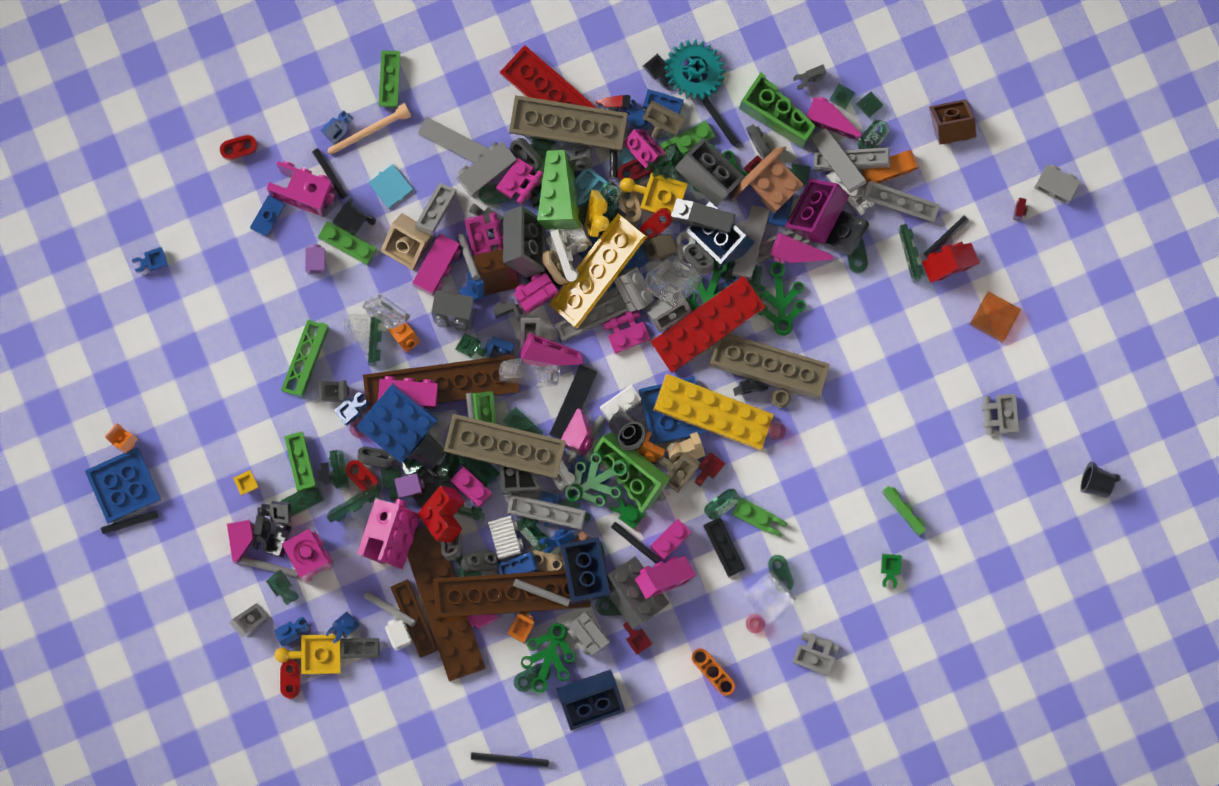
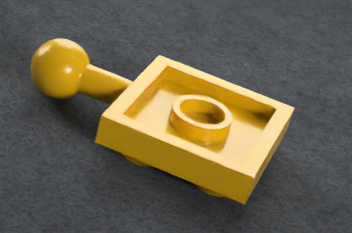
M652 172L647 187L635 184L631 178H624L620 182V188L623 192L630 193L635 191L644 194L640 210L655 213L660 208H668L673 212L676 199L683 200L688 183Z
M591 190L584 222L585 229L593 237H598L599 232L609 227L608 218L603 216V213H606L607 202L597 190Z
M334 634L328 636L301 635V651H289L284 647L278 648L275 651V659L280 663H285L289 659H301V674H341L340 640L337 643H333L336 638Z

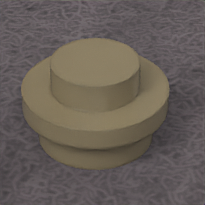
M785 389L775 390L771 398L772 403L778 408L788 406L791 400L790 393Z

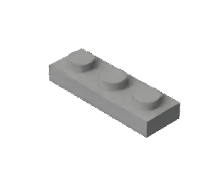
M439 183L417 220L415 229L433 236L456 196L457 189Z

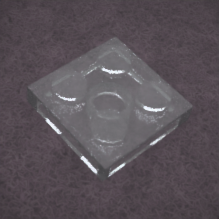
M381 294L366 300L362 306L367 314L377 317L384 326L392 329L407 322L410 317L408 313Z
M772 570L768 571L743 595L767 624H770L797 599Z

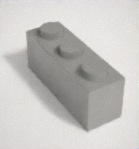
M495 142L488 148L489 152L485 156L481 153L473 160L474 164L471 167L466 165L458 171L460 175L456 179L470 196L516 160L503 142L500 144Z

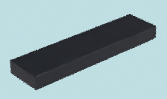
M581 364L579 365L549 435L558 439L562 438L577 408L582 409L598 373L597 371Z

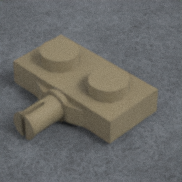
M651 100L642 119L653 124L655 128L651 137L653 138L657 132L654 139H658L661 131H668L677 135L685 117Z
M685 452L674 463L663 457L660 464L669 469L667 476L670 478L667 486L679 493L699 467L700 462Z

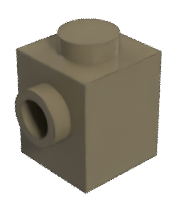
M672 234L652 238L644 244L650 262L661 260V262L672 259L673 254L678 252Z

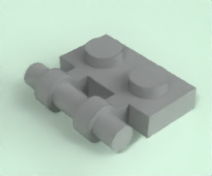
M1016 394L996 395V403L990 402V396L982 397L983 404L981 408L984 411L985 421L983 422V427L986 428V435L994 434L993 427H999V434L1019 432ZM991 410H997L998 420H992Z
M803 632L801 639L808 642L807 646L798 645L792 663L829 676L835 658L828 654L830 650L837 653L840 645L834 644L832 640L816 637L817 635L814 633L808 634ZM813 644L823 647V653L812 649Z

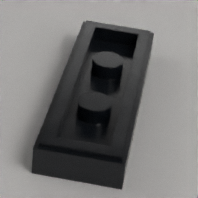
M721 517L704 524L703 528L728 578L745 570L746 568Z

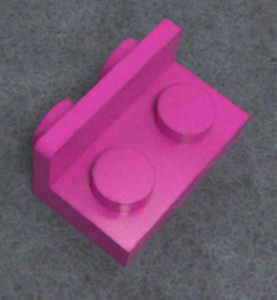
M634 129L623 142L625 147L646 169H649L655 161H665L669 156L645 130Z

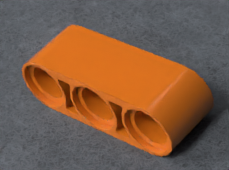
M907 150L891 156L890 167L861 169L866 184L868 180L880 184L913 172L919 167L912 150Z
M696 649L691 657L696 668L722 696L731 695L735 689L733 680L705 649ZM696 653H703L706 656V660L703 663L697 662L695 660ZM710 667L718 669L719 674L717 677L713 678L708 675ZM729 682L731 690L723 692L720 687L721 683Z

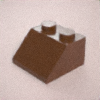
M966 99L929 106L935 136L939 145L976 138L975 117Z
M503 249L474 255L477 271L484 282L485 296L512 290L520 285L517 271L503 263Z

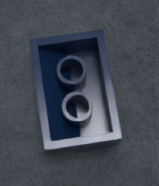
M709 201L708 204L706 205V206H710V207H713V208H716V209H720V208L716 207V206H715L713 203H711L710 201ZM733 223L731 233L688 225L684 229L721 265L742 257L755 243L735 223Z
M599 537L561 544L560 550L571 605L593 601L610 595Z
M611 669L556 688L570 731L625 712Z

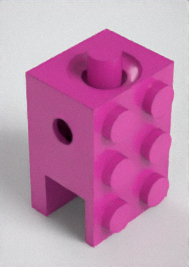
M278 161L276 165L280 172L290 176L291 180L287 189L269 182L266 188L269 195L279 201L324 217L328 205H333L336 199V195L333 194L335 189L332 182L329 181L330 178L319 174V176L313 175L311 170L303 167L301 170L295 168L294 164L288 161L283 163Z
M375 499L357 554L379 564L385 565L387 563L403 570L420 516L406 508V501L396 499L394 504Z
M307 529L282 543L299 577L305 583L311 581L313 576L327 568L329 570L333 569L331 563L334 561L325 548L322 549L324 543L316 531L312 532L310 529Z

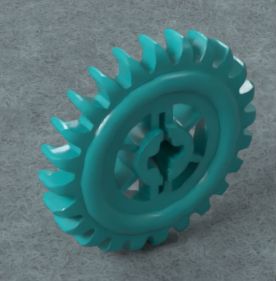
M697 39L693 41L692 45L690 40L686 41L685 46L683 42H680L679 49L674 46L673 52L668 53L671 59L667 58L665 60L670 65L664 68L669 72L665 77L671 78L668 84H674L673 90L679 89V95L685 93L686 99L690 95H692L693 100H696L697 95L701 100L704 99V94L710 97L711 92H717L715 87L720 88L722 86V83L719 81L725 79L721 74H724L726 70L720 69L724 66L725 62H718L722 55L715 56L717 49L710 51L711 44L705 48L704 40L700 45L697 44ZM686 59L689 63L688 66L682 65ZM682 73H685L689 77L688 80L684 77ZM701 75H707V78L703 81ZM690 79H698L699 83L690 82Z

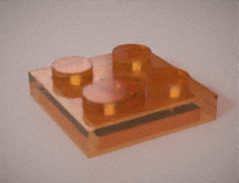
M988 291L969 325L1003 343L1021 309Z

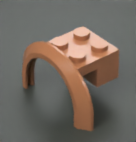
M787 147L775 148L734 188L731 202L748 185L762 197L760 201L773 214L804 185L778 159Z

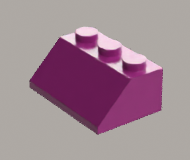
M810 178L785 228L809 241L825 244L850 195L838 183Z

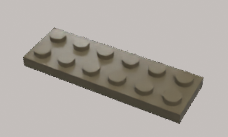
M515 95L509 134L622 152L628 113Z
M728 334L716 343L709 366L820 399L830 364Z
M453 414L444 452L557 479L566 441Z

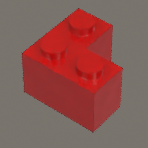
M963 242L956 243L953 246L952 244L946 245L941 248V252L938 253L937 251L927 256L928 259L922 262L930 283L942 281L955 273L967 271L980 264L972 243L963 244Z
M440 486L417 513L437 541L452 543L463 530L454 518V514L464 504V500L456 489Z

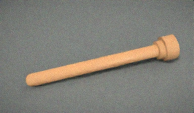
M405 103L398 106L395 113L329 147L328 153L332 155L398 119H408L411 117V114Z

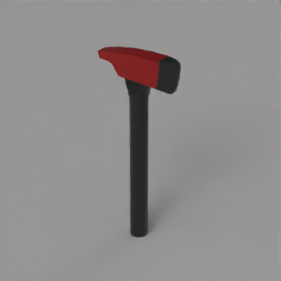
M611 96L599 99L595 103L597 105L603 104L608 110L618 112L619 108H629L631 96ZM610 150L611 179L618 178V156L615 150Z

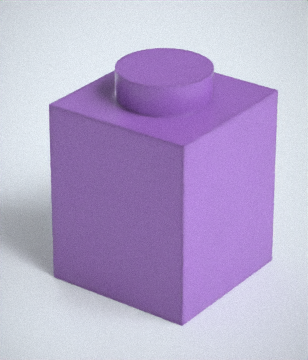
M314 244L305 248V270L307 274L326 273V249L322 245Z
M417 473L394 479L400 500L422 495L421 489H425L422 477L418 478Z

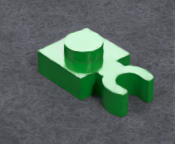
M616 498V501L620 503V507L614 508L611 505L610 510L615 513H621L618 519L634 530L645 516V513H641L631 503L626 507L621 498Z
M882 554L880 574H886L882 581L884 588L888 580L893 582V588L897 587L895 575L901 574L902 555Z

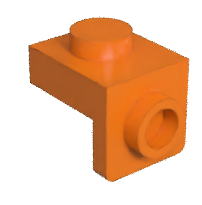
M403 318L388 329L405 353L420 343L415 332Z
M118 423L105 435V438L123 453L130 451L138 440L137 437L126 431Z
M647 431L644 442L636 451L648 461L656 463L663 457L665 449L649 442L652 432Z
M526 612L523 614L518 613L507 634L525 643L535 625V622L532 621L534 617Z

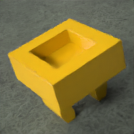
M251 470L233 477L241 496L259 488Z

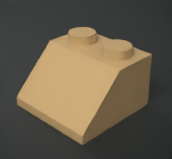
M401 213L392 223L380 251L413 270L427 249L432 235L416 230L415 224L417 221Z

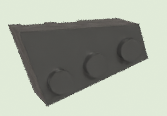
M500 466L502 495L541 492L533 473Z

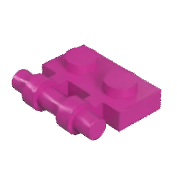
M517 158L496 189L511 200H513L516 194L519 195L516 201L523 205L526 200L530 199L535 187L541 184L543 173L538 171L535 176L531 175L534 168ZM526 181H528L529 184L527 185V187L525 189H522L521 187L524 185Z
M496 212L489 214L491 220L489 222H485L484 215L465 219L473 257L474 255L491 252L492 245H497V250L503 249V235L500 229L501 221L498 219ZM493 228L494 237L489 238L487 229Z
M639 310L628 311L621 317L616 319L613 317L608 322L603 323L605 331L611 328L614 331L613 334L608 335L614 354L650 340L644 322L636 324L634 319L641 317ZM626 322L629 323L630 327L620 330L618 327Z

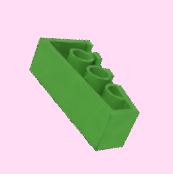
M760 72L742 99L739 109L791 142L804 148L814 132L815 125L799 109H796L791 104V101L784 97L777 90L778 88L773 83H770L765 78L766 76Z
M565 150L546 152L537 221L545 230L581 228L578 218L579 208L576 202L577 192L574 185V170L569 163L570 156Z
M612 432L602 436L593 450L594 453H602V463L607 469L612 468L613 463L619 459H624L628 462V472L622 476L615 475V480L626 489L627 495L637 503L641 513L652 508L670 481L666 474L636 450L626 451L622 449ZM620 463V468L624 469V465Z

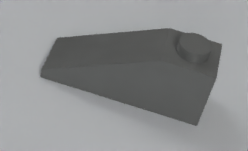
M676 199L671 217L682 224L731 233L736 216L730 212L682 199Z

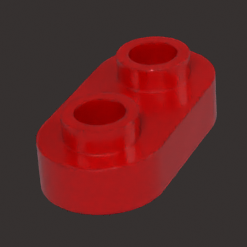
M243 135L224 141L220 145V154L226 160H234L253 154L257 150L258 144L253 136ZM247 143H251L250 148H245ZM229 148L233 149V152L231 154L227 153V150Z
M668 208L658 209L642 224L640 231L647 236L645 240L658 237L671 225L673 217H671L672 212ZM660 216H664L666 221H661ZM646 229H651L653 233L648 234Z
M352 460L346 465V475L361 491L371 494L377 490V478L360 461ZM355 467L359 468L357 474L352 473V469ZM367 481L372 482V486L369 488L365 486Z
M288 660L282 663L280 667V691L287 699H294L300 693V666L294 660ZM292 666L293 672L288 673L287 667ZM292 685L293 691L287 692V686Z

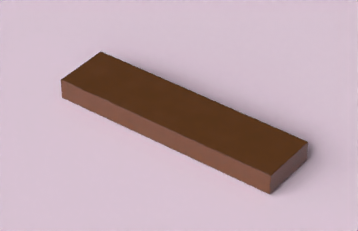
M407 579L391 586L390 588L400 611L416 620L413 627L408 624L406 626L420 658L437 652V646L409 580Z

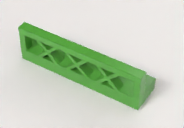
M307 319L281 391L303 399L329 331L328 324L317 323ZM310 325L318 327L316 336L311 339L308 334ZM310 343L311 349L309 354L303 356L301 352L302 346ZM303 360L305 363L303 370L297 374L294 369L295 364ZM297 378L298 383L295 391L287 389L289 381Z

